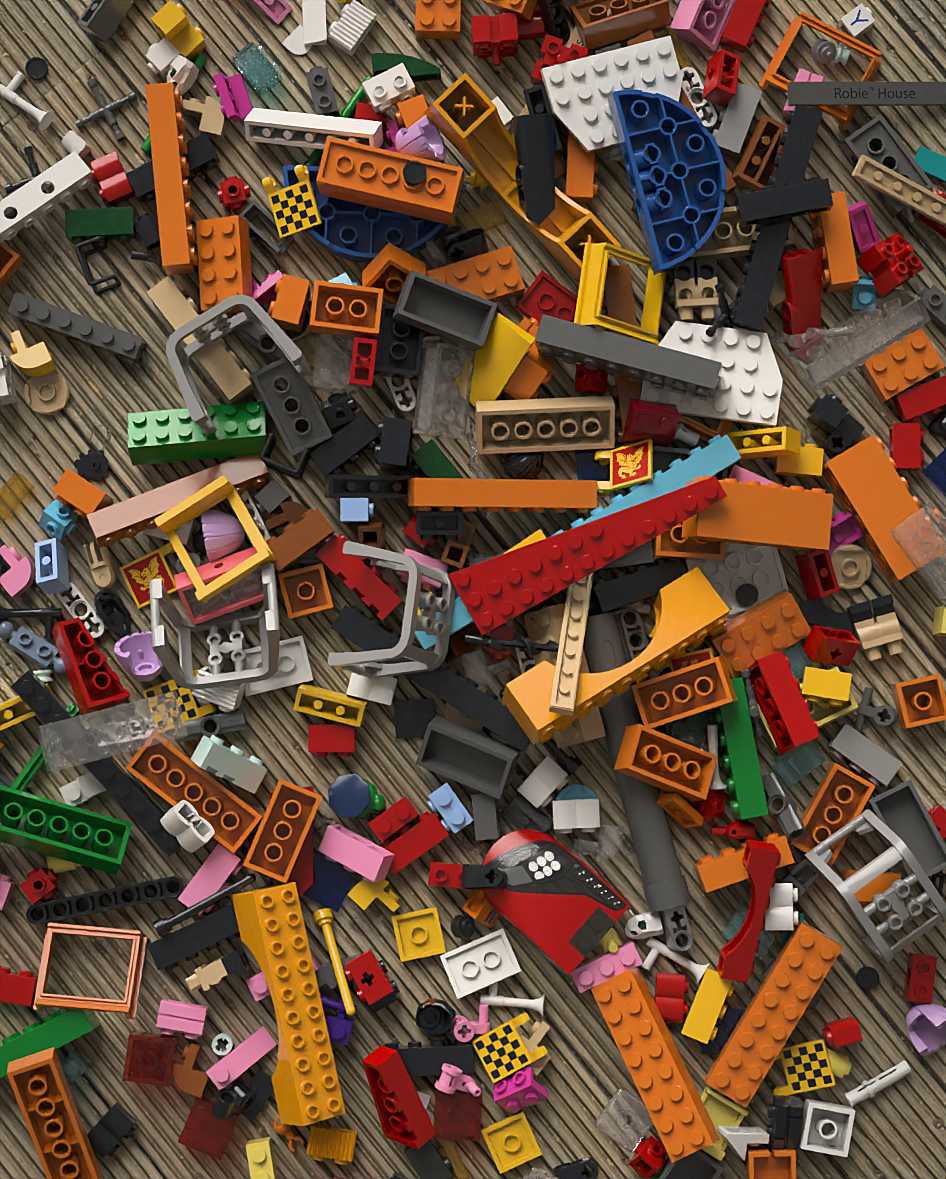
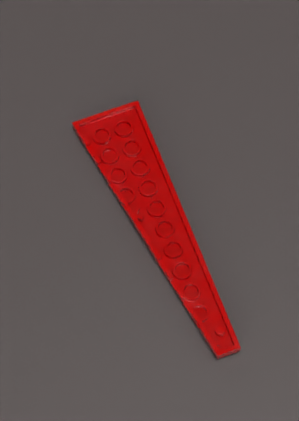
M713 476L448 574L481 635H484L726 498L727 495L717 477Z

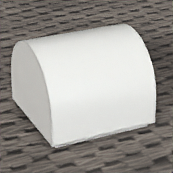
M70 130L61 141V144L70 153L75 151L81 159L91 151V147L74 131Z

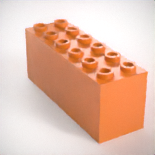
M327 136L316 182L320 195L453 226L463 185V168ZM410 161H419L426 168V178L418 185L409 184L403 177L404 166Z
M873 434L826 462L822 467V473L846 513L852 511V517L864 535L862 539L889 583L892 584L946 553L944 550L945 543L931 529L933 528L931 520L928 516H923L920 511V502L915 496H911L907 490L909 488L907 481L904 477H899L895 470L897 469L896 463L891 457H887L883 451L885 449L883 442L879 437L875 438Z
M713 476L694 477V481L686 482V486ZM725 478L718 481L727 497L683 521L681 538L803 551L829 550L834 494H826V489L812 488V490H804L802 486L782 487V484L775 483L760 485L758 481L738 482V479Z

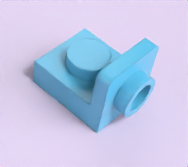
M859 277L858 283L852 289L851 310L874 312L876 287L872 282V277Z

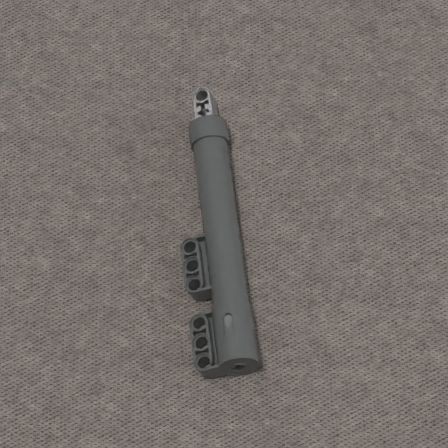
M627 608L587 617L583 650L589 673H602L622 667L638 657L648 646L641 616L636 609ZM625 614L631 617L630 625L624 621ZM631 636L637 640L636 647H633L630 643ZM631 684L626 692L621 695L614 694L610 697L611 700L607 704L599 707L613 769L626 726L644 725ZM669 723L659 726L661 733L673 737ZM614 770L644 882L642 887L649 912L658 911L667 946L674 951H687L693 944V937L684 904L690 903L691 897L685 875H682L666 812L656 803L660 790L657 787ZM674 914H675V915H676V919H674L673 921H671L670 917H673ZM679 934L683 938L681 946L676 944V937Z

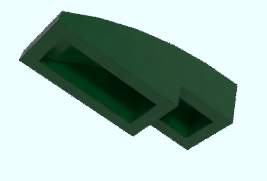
M371 53L374 77L403 63L412 82L441 79L440 68L427 61L403 54Z

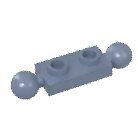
M0 622V638L11 639L8 647L45 670L52 664L57 674L66 675L65 665L61 657H57L59 651L55 646L23 626L16 632L11 622Z

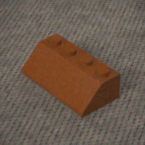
M586 0L569 6L581 42L589 50L598 49L610 43H617L632 36H639L648 30H658L671 24L668 0ZM610 9L611 13L607 16V11Z

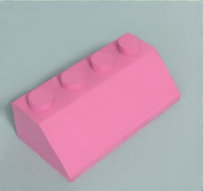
M681 0L670 29L683 40L710 51H715L736 0Z

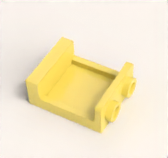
M708 1085L700 1096L716 1131L718 1126H739L744 1116L749 1114V1111L744 1106L734 1100L732 1101L723 1093ZM717 1131L720 1140L701 1150L722 1161L728 1144Z

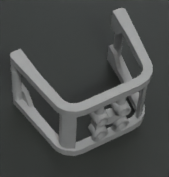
M234 295L223 300L174 331L166 343V355L191 419L206 435L217 431V428L200 397L189 371V360L194 354L247 322L259 324L282 350L301 377L306 376L311 371L301 350L255 299L247 295ZM240 306L243 312L229 319L225 313ZM193 334L196 340L183 349L179 343L184 338Z
M346 541L343 545V554L358 559H370V565L380 569L409 572L402 633L399 643L392 649L329 653L328 664L368 678L432 671L439 667L448 651L455 598V586L448 573L441 569L418 564L415 559L408 555ZM422 576L442 584V598L436 597L433 593L420 592ZM418 607L423 608L421 616H417ZM436 612H440L439 621L434 620ZM415 630L425 631L427 635H437L434 653L412 645ZM401 657H405L415 661L396 664L373 663L387 660H395Z
M274 564L261 565L263 606L260 609L221 615L193 626L190 619L180 615L169 597L162 579L149 581L152 649L177 685L187 689H206L257 682L274 676L278 671L280 643L277 583ZM160 607L173 626L178 629L180 665L170 650L167 631L164 625H161ZM259 623L263 667L244 670L247 658L243 647L246 642L241 631V625ZM232 627V632L229 636L231 643L222 642L218 629ZM209 630L210 635L207 637V644L210 649L208 662L212 669V675L193 677L191 632ZM223 657H231L235 672L221 673V670L224 668Z
M869 809L805 854L809 863L843 897L868 934L861 939L864 945L886 964L895 958V954L941 921H946V903L906 844ZM875 830L892 846L845 881H842L827 865L833 855L829 848L853 831L862 835ZM903 859L912 874L904 880H895L891 887L883 893L875 894L872 898V903L863 909L853 894ZM917 881L924 890L916 898H907L905 901L899 898L907 897L911 891L910 887ZM891 907L894 911L888 912L884 917V921L875 927L869 916L877 910L886 912ZM927 911L933 915L932 918L889 948L884 941L922 912Z

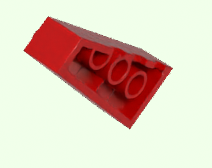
M334 533L315 551V554L383 620L402 601L397 595L399 590L390 581L386 584L381 579L383 574L375 566L369 568L364 563L367 559L353 558L343 554V545L348 540L342 534L337 536Z
M77 617L58 622L51 632L65 665V671L81 715L123 704L131 695L127 689H124L119 681L120 678L106 662L107 659L103 652L100 653L94 644L95 640L81 619Z
M381 1045L362 1060L384 1135L388 1139L419 1149L436 1134V1131L398 1051Z

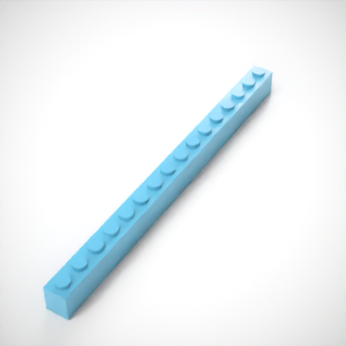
M719 434L708 441L709 446L701 449L700 446L688 453L689 458L684 461L681 458L669 464L670 469L666 472L657 471L653 474V480L644 485L642 483L634 485L629 489L631 493L623 497L622 494H619L610 500L611 505L605 509L600 506L590 512V518L585 521L583 518H580L570 525L572 528L686 487V482L694 481V477L714 476L738 462L741 456L728 435L721 438ZM560 530V531L556 532V533L553 534V535L559 534V533L564 532V531H563V530ZM458 592L454 598L450 635L474 622ZM436 612L434 620L439 621L440 612ZM415 630V635L425 650L436 645L437 635H427L425 631Z

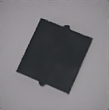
M434 699L394 701L395 717L393 721L395 722L396 738L425 736L428 724L436 717Z

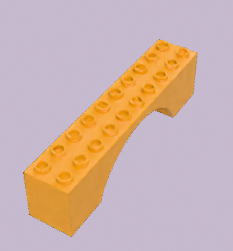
M466 73L423 112L576 281H579L581 277L585 243L607 242L618 247L621 246L591 211L573 202L556 187L555 209L540 225L526 218V210L521 208L518 198L515 176L518 159L515 141L504 126L497 107Z
M698 567L660 589L653 606L655 612L654 637L638 657L614 670L602 673H579L573 716L549 712L556 666L547 661L541 662L506 684L502 701L533 745L539 741L541 743L548 741L555 731L567 729L572 725L571 721L578 717L583 719L591 713L590 709L597 705L599 707L604 706L611 700L610 697L614 694H623L630 688V684L635 681L637 683L642 682L649 676L648 673L654 669L656 672L663 669L670 659H679L686 653V649L691 646L693 648L698 647L705 641L704 638L710 634L713 637L723 630V624L727 622L726 618L730 610Z
M296 883L273 884L233 894L232 900L241 941L247 945L259 963L269 987L275 1009L279 1052L276 1070L271 1080L281 1124L306 1126L345 1114Z

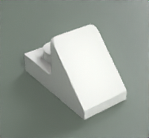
M91 772L59 788L66 804L74 807L107 791Z
M717 1127V1131L728 1146L743 1161H745L747 1145L759 1146V1143H769L770 1134H767L760 1127Z

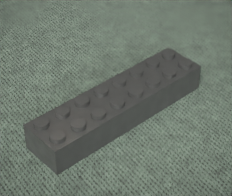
M542 315L535 338L537 350L541 352L540 355L553 359L556 356L563 358L562 361L574 365L578 362L585 364V368L595 371L598 368L607 370V374L612 376L626 375L629 376V380L634 382L648 381L651 382L650 385L656 388L670 387L676 393L684 395L686 392L695 394L696 398L705 401L709 398L714 399L722 372V362L547 315Z

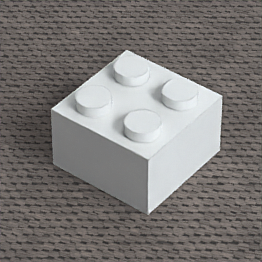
M805 1098L799 1147L805 1150L848 1157L855 1110L850 1106Z

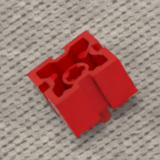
M516 13L498 14V16H471L473 56H478L481 59L492 56V65L496 67L501 65V57L513 56V53H517L518 28Z
M546 34L539 54L543 61L537 59L530 82L536 85L544 84L540 72L542 68L585 58L589 49L573 43L570 48L562 46V39Z
M899 232L888 237L885 241L883 240L873 245L857 258L866 274L870 272L874 277L872 282L882 296L891 292L896 287L898 288L924 270L919 258L915 254L910 255L914 252V247L911 244H907V241Z

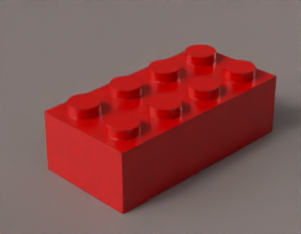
M782 651L756 660L747 669L751 672L750 680L751 685L754 686L756 699L782 756L807 746L820 736L818 734L819 727L816 721L812 720L809 713V704L800 693L799 681L796 677H793L790 670V661L787 656H784Z

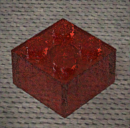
M141 1031L129 1033L122 1081L169 1087L173 1082L172 1071L173 1064L176 1061L179 1037Z
M436 1088L434 1129L436 1134L433 1136V1139L480 1141L482 1089L480 1096L475 1097L470 1092L456 1089L454 1094H448Z
M204 1096L201 1098L197 1097L178 1143L221 1160L241 1113L238 1112L226 1120L218 1119L211 1112L214 1100Z

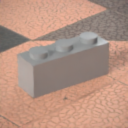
M737 82L736 95L728 101L727 110L722 108L718 121L722 122L719 130L714 129L712 134L721 154L737 159L762 91Z
M842 723L827 745L831 748L830 753L839 760L845 758L850 762L848 765L859 774L861 771L869 776L867 780L877 787L880 784L887 786L903 764L847 723Z

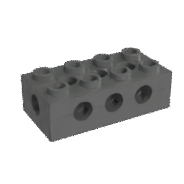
M881 114L844 139L840 146L854 167H856L861 155H865L882 165L883 163L888 164L891 170L930 191L934 187L933 183ZM869 146H875L878 151L871 150ZM869 186L892 218H895L909 208Z
M287 357L250 374L291 456L334 435L306 377L299 375ZM278 378L287 380L288 387L286 390H280L277 387L276 382ZM293 398L298 402L297 410L293 411L287 407L288 399ZM299 419L306 420L309 425L308 430H299L297 421Z

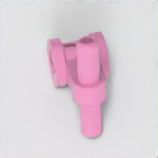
M482 1003L479 1005V1021H468L461 1015L455 1017V1022L450 1032L458 1041L467 1042L473 1038L474 1034H479V1037L491 1031V1022L488 1021V1004Z
M446 1063L442 1065L441 1069L443 1072L439 1081L435 1083L437 1089L448 1094H454L457 1089L470 1092L475 1097L480 1096L481 1089L472 1077L462 1074L463 1071L453 1065Z

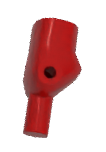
M734 819L726 827L711 826L710 833L711 835L727 836L731 839H754L755 827L753 822H743L739 819Z

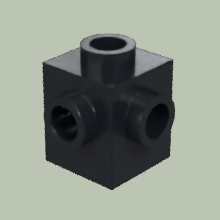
M339 392L334 393L328 397V400L321 402V410L330 429L338 426L345 427L356 419L355 411L358 410L353 397L349 398L346 392L342 394Z

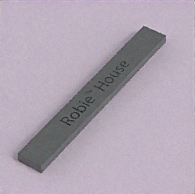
M946 82L787 83L788 106H795L796 104L802 106H946Z

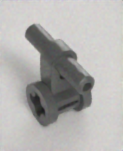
M865 687L861 703H858L856 710L857 717L854 729L860 733L863 730L866 716L874 717L877 724L886 727L892 726L897 721V712L894 708L886 705L879 706L878 708L869 707L874 691L873 688ZM888 710L891 718L883 722L884 718L880 717V714Z

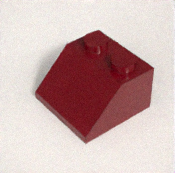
M631 399L622 442L633 444L652 439L653 446L668 447L675 437L679 420L676 404Z

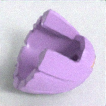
M427 115L418 120L409 129L401 128L396 134L395 145L398 153L435 162L441 161L447 155L442 136H439L441 133Z
M207 510L201 514L203 536L205 537L204 542L209 562L229 556L241 547L245 539V530L238 519L230 514L216 510Z
M151 631L127 635L115 644L114 651L117 660L123 669L135 680L150 682L161 673L164 665L152 649Z
M921 1003L913 1006L906 1015L909 1037L920 1055H931V1053L940 1050V1046L946 1045V1008L932 1003Z

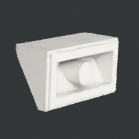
M302 0L304 45H326L325 0Z

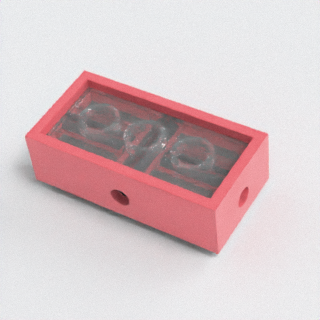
M251 547L196 567L205 585H208L258 552L255 547ZM261 567L208 600L206 604L197 599L195 595L197 590L187 571L174 575L177 591L192 626L263 600Z

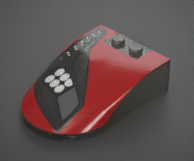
M517 830L503 835L490 846L482 861L483 866L501 868L508 876L504 887L500 889H482L487 902L563 974L570 975L631 906L583 861L554 838L540 831ZM495 874V876H491L492 881H494V879H498L497 874Z

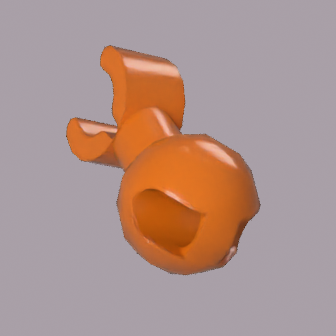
M280 1117L274 1121V1131L286 1137L290 1151L295 1152L292 1139L304 1145L303 1137L295 1135L291 1130V1125L277 1123L276 1121L280 1120Z

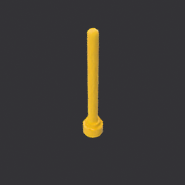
M330 908L320 909L313 914L314 920L322 928L346 1013L352 1016L355 1014V1007L331 928L333 915Z

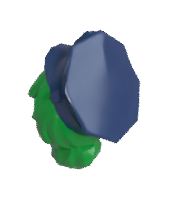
M357 774L338 776L328 789L329 806L342 818L367 819L372 814L380 815L386 807V800L384 796L378 794L376 786L368 780L362 779Z

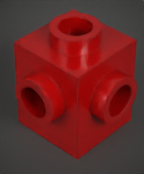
M237 176L224 179V182H220L221 190H217L220 204L224 203L227 211L241 210L248 203V198L251 197L249 184H244L243 179Z
M576 364L575 391L586 394L607 393V370L598 368L595 371L585 368V364Z
M709 789L706 800L691 801V806L704 817L703 821L714 822V817L723 818L725 790Z
M37 867L26 875L28 879L19 885L32 904H35L42 899L47 901L56 894L55 889L59 887L57 883L59 879L51 869L42 868L39 870Z
M650 1136L644 1142L640 1140L633 1148L635 1154L629 1165L644 1178L648 1179L653 1173L659 1172L667 1162L664 1159L667 1151L658 1140Z

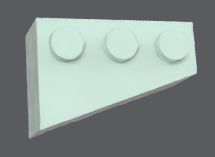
M203 735L191 760L200 768L207 769L215 773V775L223 777L255 794L268 770L262 765L264 761L251 755L250 759L243 756V750L234 745L230 748L224 746V740L214 735L211 738Z

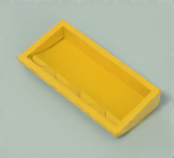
M498 313L490 325L483 347L473 352L453 386L473 406H475L477 401H497L503 389L534 344L535 338Z

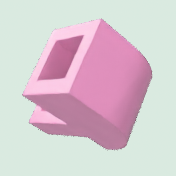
M3 545L0 548V554L11 566V569L0 577V583L11 597L18 598L32 585L35 578V567L32 560L27 556L20 560L19 558L22 556L14 546L10 548L7 545Z

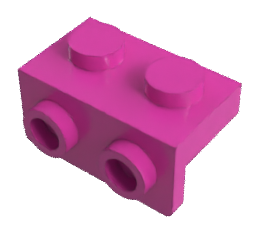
M222 72L213 75L216 82L213 84L216 95L221 97L223 104L220 105L224 117L229 118L234 123L245 120L253 107L242 75L238 73L227 77Z
M843 510L832 517L834 522L831 523L829 555L839 546L850 544L864 536L852 517V511L845 514Z
M530 1066L494 1083V1102L510 1114L548 1098V1090L534 1080L533 1068Z

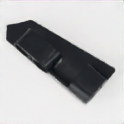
M553 113L512 117L518 159L515 176L521 208L526 210V218L537 225H540L555 209Z

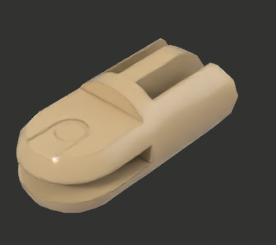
M96 541L91 542L90 545H83L96 586L102 589L111 588L116 582V574L108 548L106 546L99 548Z

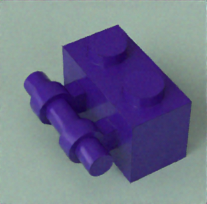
M321 995L320 998L330 1042L348 1045L354 1019L345 1017L346 1010L342 999L337 1001L328 999V996ZM325 1008L338 1010V1015L325 1013Z

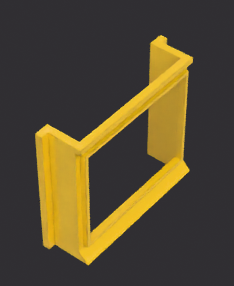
M585 243L574 323L584 326H598L640 341L659 345L657 338L667 271L654 275L650 258L610 243ZM609 255L649 269L641 327L601 315Z
M222 475L154 519L157 526L166 533L197 590L195 592L197 599L205 604L214 596L260 568L262 564L276 560L238 491L227 480L225 475ZM227 498L258 553L208 585H205L176 530Z

